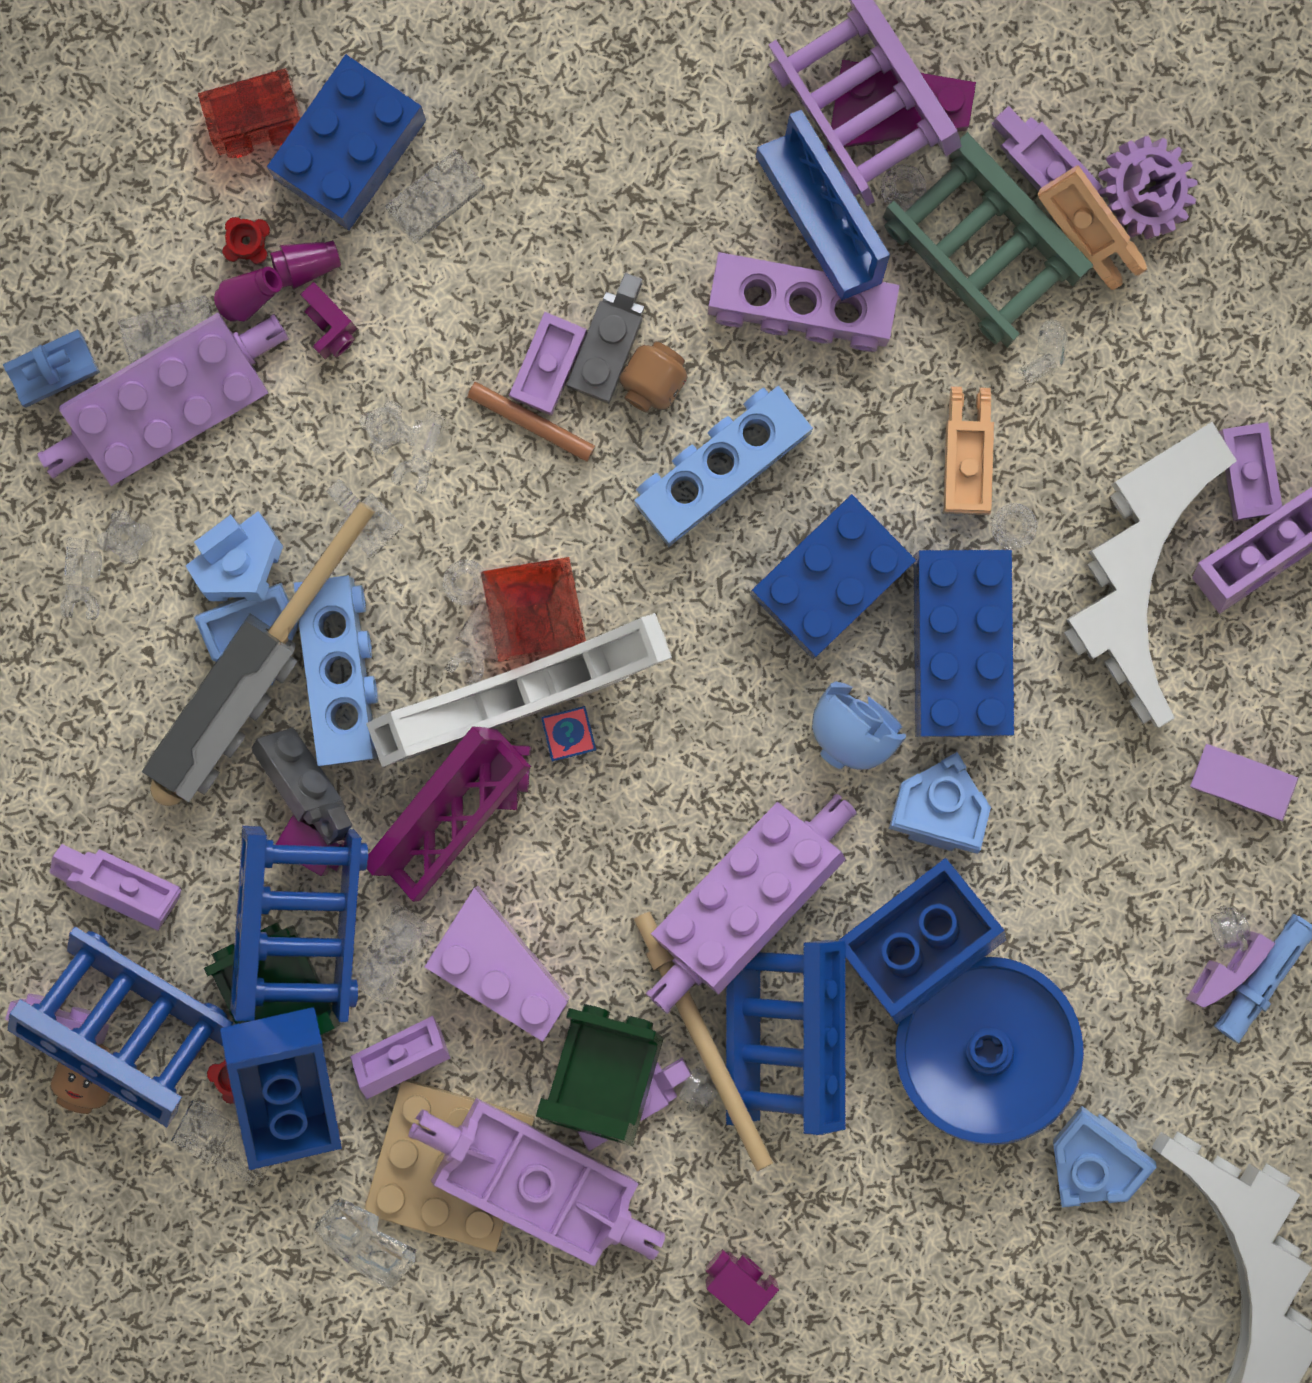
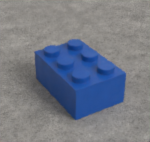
M345 54L269 162L267 168L277 182L347 230H350L426 122L422 106Z
M851 494L751 590L750 595L814 659L896 581L916 559Z
M944 858L839 940L845 941V959L897 1025L1005 942L1006 935L1005 930L947 858Z
M314 1007L220 1028L226 1066L249 1170L342 1149L325 1054Z

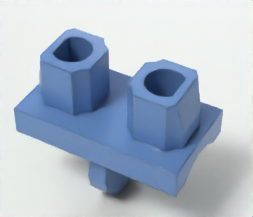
M78 329L43 346L39 345L33 348L32 351L3 364L6 373L14 385L18 399L25 408L100 373L86 341Z

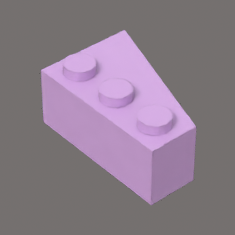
M479 886L474 887L425 965L426 969L542 1042L570 998Z

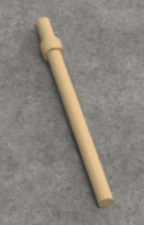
M646 912L636 917L634 921L649 950L646 956L653 971L659 970L661 977H663L674 965L672 962L674 957L651 935L658 926L651 912ZM688 990L675 1005L756 1171H760L772 1165L773 1161Z

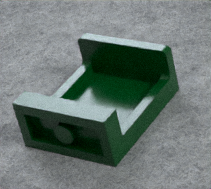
M278 922L260 931L267 932V937L299 938L294 925L282 930ZM233 943L211 954L215 963L205 967L204 970L207 977L213 976L235 1024L249 1021H235L230 1010L234 958ZM267 956L265 961H258L257 978H263L264 983H321L309 957ZM264 1002L263 1006H255L254 1020L314 1007L320 1035L335 1029L341 1024L332 1011L331 1002Z
M584 1004L582 1011L569 1008L566 1018L570 1020V1026L548 1100L541 1098L536 1117L550 1124L633 1146L664 1038L652 1030L654 1023L638 1017L627 1016L624 1023L609 1019L610 1012L596 1006Z

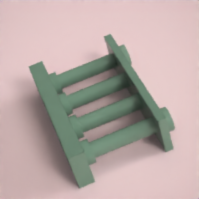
M967 132L960 138L962 147L949 154L953 160L951 162L952 169L905 212L895 201H892L887 206L883 215L887 221L884 226L897 243L903 245L907 242L981 320L978 324L979 329L992 343L998 344L1001 341L1008 348L1020 335L1011 325L1057 281L1064 282L1067 280L1074 286L1088 273L1093 264ZM973 181L985 193L982 196L983 202L936 245L919 228L918 224L963 182L969 184ZM1004 214L1016 226L1013 229L1014 235L967 278L953 264L949 257L992 217ZM1036 247L1047 259L1044 262L1046 268L998 311L980 291L1026 248L1033 249Z

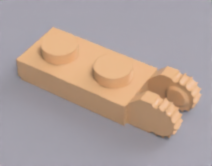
M1079 165L1040 188L1038 192L1040 201L1067 238L1093 264V268L1100 278L1104 280L1108 288L1114 290L1123 284L1120 271L1109 257L1115 252L1118 253L1129 270L1138 276L1147 270L1144 257L1138 251L1135 244L1129 240L1130 236Z
M951 386L949 420L946 423L943 514L990 515L992 508L994 422H991V388H979V393L976 396L977 421H962V408L964 406L962 387Z

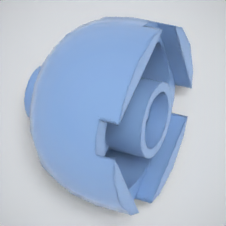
M833 682L819 699L812 719L815 739L823 748L820 752L822 758L838 769L848 766L852 769L866 770L884 763L896 752L906 738V734H897L902 728L901 724L887 709L869 696L867 704L849 695L853 688L852 686L841 682Z

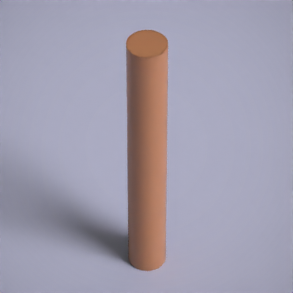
M476 381L467 395V398L588 462L596 447Z

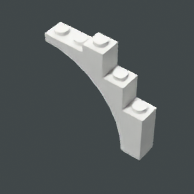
M1213 422L1111 484L1116 491L1110 496L1112 502L1124 519L1131 516L1135 524L1089 551L1093 561L1087 564L1089 570L1101 587L1109 584L1112 591L1066 619L1071 628L1065 631L1064 634L1078 655L1086 652L1089 658L1094 659L1107 651L1111 658L1104 662L1111 675L1119 685L1126 681L1135 695L1134 698L1129 700L1133 710L1143 724L1151 720L1153 725L1158 728L1175 717L1158 685L1149 651L1147 610L1151 581L1163 544L1183 510L1210 481L1237 461Z
M654 613L516 669L391 711L366 723L381 766L384 767L460 742L472 726L494 728L534 715L562 702L609 687L672 657L666 644L664 633Z
M1177 1131L1172 1139L1160 1132L1152 1148L1180 1168L1204 1194L1224 1227L1236 1260L1242 1297L1240 1336L1232 1369L1225 1383H1299L1312 1362V1320L1289 1306L1312 1267L1299 1258L1303 1251L1301 1248L1279 1235L1276 1237L1300 1194L1287 1186L1291 1179L1289 1176L1267 1163L1262 1171L1248 1164L1239 1179L1238 1176L1242 1171L1241 1169L1218 1155L1213 1163L1200 1156L1198 1152L1202 1146Z

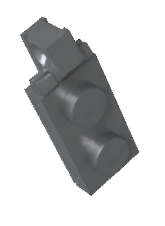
M625 273L616 295L609 292L605 293L603 300L599 302L568 380L567 388L605 403H610L642 323L641 316L644 306L635 303L642 286L641 278Z
M294 727L257 738L252 746V752L298 822L305 820L308 824H314L327 845L343 840L349 828L352 827V823L345 812L344 803L321 767L317 766V761Z

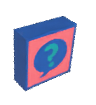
M586 706L541 717L552 762L597 751Z

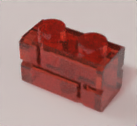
M286 68L198 93L213 147L219 155L227 153L229 158L246 156L254 151V145L271 141L272 145H282L302 117L293 81Z

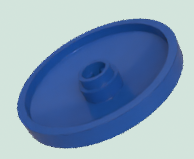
M984 957L902 1020L897 1030V1068L901 1082L910 1100L918 1111L939 1130L954 1138L973 1144H1010L1027 1139L1044 1130L1069 1105L1077 1090L1083 1070L1084 1045L1078 1018L1067 997L1058 986L1038 970L1007 958Z

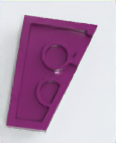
M842 59L839 75L859 62ZM891 70L885 74L879 71L835 100L831 120L833 130L895 91L893 86L899 82ZM921 73L957 131H967L970 124L976 82ZM904 107L844 145V148L859 145L882 144L885 141L902 139L918 128L917 123L922 118L915 107L908 111ZM827 144V152L832 151L829 145Z

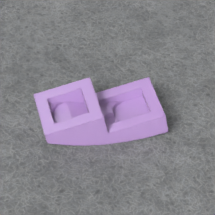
M1206 744L1190 787L1283 822L1297 785L1298 777Z
M1248 931L1227 967L1209 960L1186 999L1202 1008L1222 999L1240 986L1259 967L1276 943L1260 933Z

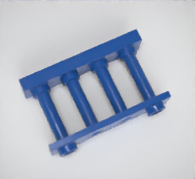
M242 826L230 1010L235 1021H254L255 1006H263L264 1002H332V1011L338 1021L348 1022L349 1007H356L358 1000V983L356 979H352L359 871H366L368 863L367 843H361L362 838L354 829H349L344 836V847L274 845L273 840H267V834L261 826ZM273 864L342 866L340 893L271 891L270 886H264L265 868H272ZM270 910L339 911L337 938L267 937V932H260L262 914L268 915ZM267 956L336 957L334 984L264 983L263 978H257L258 961H265Z
M74 927L69 933L67 952L74 955V958L39 1004L34 1003L30 1005L22 999L17 1002L9 1013L7 1031L167 1128L177 1114L182 1099L180 1095L176 1094L175 1086L208 1038L223 1046L220 1028L231 1026L233 1022L228 1019L226 1013L218 1006L211 1003L202 1004L110 948L109 943L99 934L92 931L85 933L79 928ZM90 966L114 981L80 1028H73L71 1030L56 1021L55 1014ZM131 990L153 1003V1006L121 1051L111 1054L97 1046L95 1038ZM171 1014L193 1029L161 1075L150 1078L137 1070L135 1062L165 1019Z
M824 940L804 942V955L759 951L726 986V1067L753 1122L760 1121V1111L802 1115L804 1118V1134L823 1135L846 1130L845 941ZM760 971L803 973L804 1002L760 999ZM760 1017L802 1020L804 1023V1049L760 1045ZM760 1064L803 1068L804 1096L760 1092ZM726 1110V1125L734 1126Z

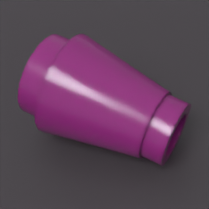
M333 240L328 242L280 245L279 251L270 253L273 269L277 271L281 278L282 288L291 286L294 290L335 268L341 267L339 254Z
M269 266L225 279L220 283L219 289L214 294L215 305L219 313L228 321H247L282 289V281L277 271Z

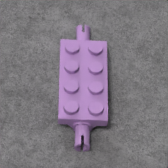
M218 312L60 405V412L72 428V434L50 448L37 453L44 468L48 466L47 472L53 479L85 458L94 460L109 484L113 486L268 394L265 385L253 367V364L256 363L254 358L281 342L289 340V337L282 325L279 324L275 314L270 315L268 319L239 335L238 332L232 333Z
M834 794L832 799L810 822L806 820L803 822L780 803L776 802L651 933L654 939L674 957L672 968L651 990L646 992V995L658 1007H661L662 1011L668 1014L671 1011L670 1009L694 984L699 986L701 983H704L719 995L846 859L843 853L830 843V840L857 814L850 803L845 799L841 802L842 797Z
M478 1098L475 1099L462 1125L458 1128L429 1114L424 1109L417 1115L416 1119L420 1121L419 1124L430 1130L413 1123L409 1131V1137L444 1153V1158L431 1180L434 1186L594 1267L603 1250L610 1244L617 1245L620 1243L644 1255L649 1260L655 1259L659 1251L654 1249V1246L645 1240L662 1247L665 1234L633 1219L631 1212L628 1211L630 1199L639 1184L635 1179Z

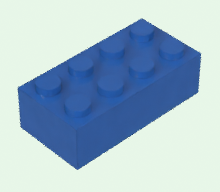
M919 550L913 555L916 559L913 563L915 737L1013 736L1012 550Z

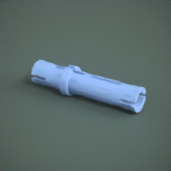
M1291 915L1284 929L1275 939L1274 943L1276 944L1264 961L1244 984H1241L1234 990L1237 995L1218 1022L1215 1023L1214 1027L1236 1043L1239 1044L1248 1028L1260 1012H1266L1270 1007L1269 999L1274 994V991L1298 960L1307 944L1312 940V924L1300 916Z

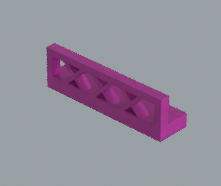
M472 726L368 854L366 869L372 876H391L412 902L421 901L531 768L530 764L497 729ZM500 752L513 767L501 781L491 782V762ZM469 788H479L480 807L473 815L463 816V796ZM442 822H452V841L445 849H436L435 830ZM415 855H424V875L416 884L405 872L404 868Z

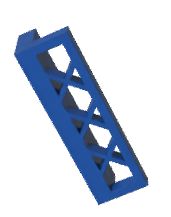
M802 109L789 114L785 136L758 146L756 159L841 301L882 284L890 254Z

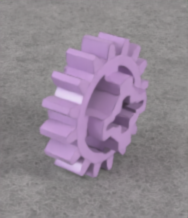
M1144 136L1136 140L1135 143L1131 140L1119 146L1120 152L1117 151L1106 158V161L1112 168L1099 172L1098 177L1107 182V187L1097 192L1101 197H1108L1109 204L1107 206L1116 214L1122 226L1129 225L1128 235L1130 237L1138 236L1143 232L1145 239H1151L1159 236L1160 233L1164 235L1176 230L1175 223L1183 222L1189 217L1183 208L1196 203V199L1187 193L1189 188L1197 185V180L1187 179L1185 173L1193 165L1191 162L1181 164L1178 161L1182 152L1180 147L1166 151L1167 139L1161 138L1152 143L1149 136ZM1156 181V184L1150 187L1148 192L1139 195V191L1146 188L1145 185Z

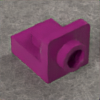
M313 282L300 295L310 305L304 310L310 319L322 331L329 325L332 327L313 346L326 360L331 354L335 357L343 354L353 344L355 338L352 334L358 328Z

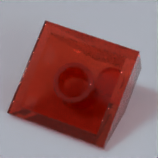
M570 557L480 572L498 662L559 652L586 641Z

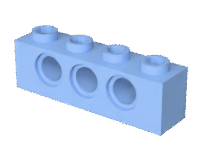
M779 385L771 392H768L765 387L757 391L743 404L747 411L734 421L729 416L722 419L708 431V435L712 439L698 450L693 444L672 460V463L676 466L663 478L658 473H655L636 489L640 496L634 500L635 506L668 547L811 434L813 427ZM753 424L763 426L768 432L769 440L761 446L748 444L743 437V431L746 427ZM719 452L727 454L733 461L732 470L724 475L713 473L707 465V460L711 455ZM680 481H689L697 488L698 495L690 503H679L671 494L673 486Z
M349 575L328 578L299 619L317 766H331L378 759L366 723L373 720L371 704L378 703L375 677H367L365 658H372L370 635L368 630L361 631L359 613L366 612V601L363 586H355L354 579ZM303 582L294 583L295 592ZM340 613L346 620L345 631L337 638H329L324 632V622L328 616ZM346 658L352 666L351 677L345 683L336 684L330 677V667L334 661ZM350 703L357 709L358 720L352 728L344 730L336 722V712L340 706Z

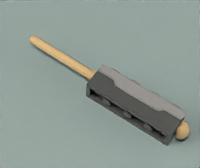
M362 502L358 503L271 627L252 614L247 616L142 770V773L153 779L150 791L157 803L164 806H172L178 804L182 799L190 802L197 791L205 795L220 773L213 767L222 754L229 758L232 757L245 737V734L239 731L248 717L255 721L260 717L271 700V697L265 694L274 680L282 684L296 665L297 660L291 657L296 644L288 639L289 633L374 515L375 511Z

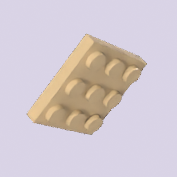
M412 1080L400 1083L363 1214L496 1252L505 1221L434 1186L431 1180L444 1158V1153L409 1137V1131L413 1123L430 1130L420 1125V1121L416 1119L422 1109L458 1128L462 1125L474 1103V1098ZM488 1103L530 1126L533 1125L535 1118L533 1115Z

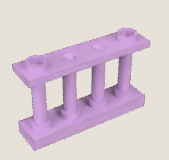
M849 0L852 10L847 13L848 19L791 56H786L777 40L768 44L775 58L769 66L782 88L788 84L792 86L844 170L840 173L853 195L860 194L866 206H869L875 202L867 184L870 180L927 144L933 147L938 143L945 156L956 151L962 145L954 124L874 0ZM857 34L860 38L868 34L875 45L874 48L870 49L871 55L810 94L798 72ZM891 70L899 82L893 86L895 91L833 130L820 109L879 71L885 74ZM905 107L908 111L915 107L922 118L917 123L918 128L856 167L844 145Z

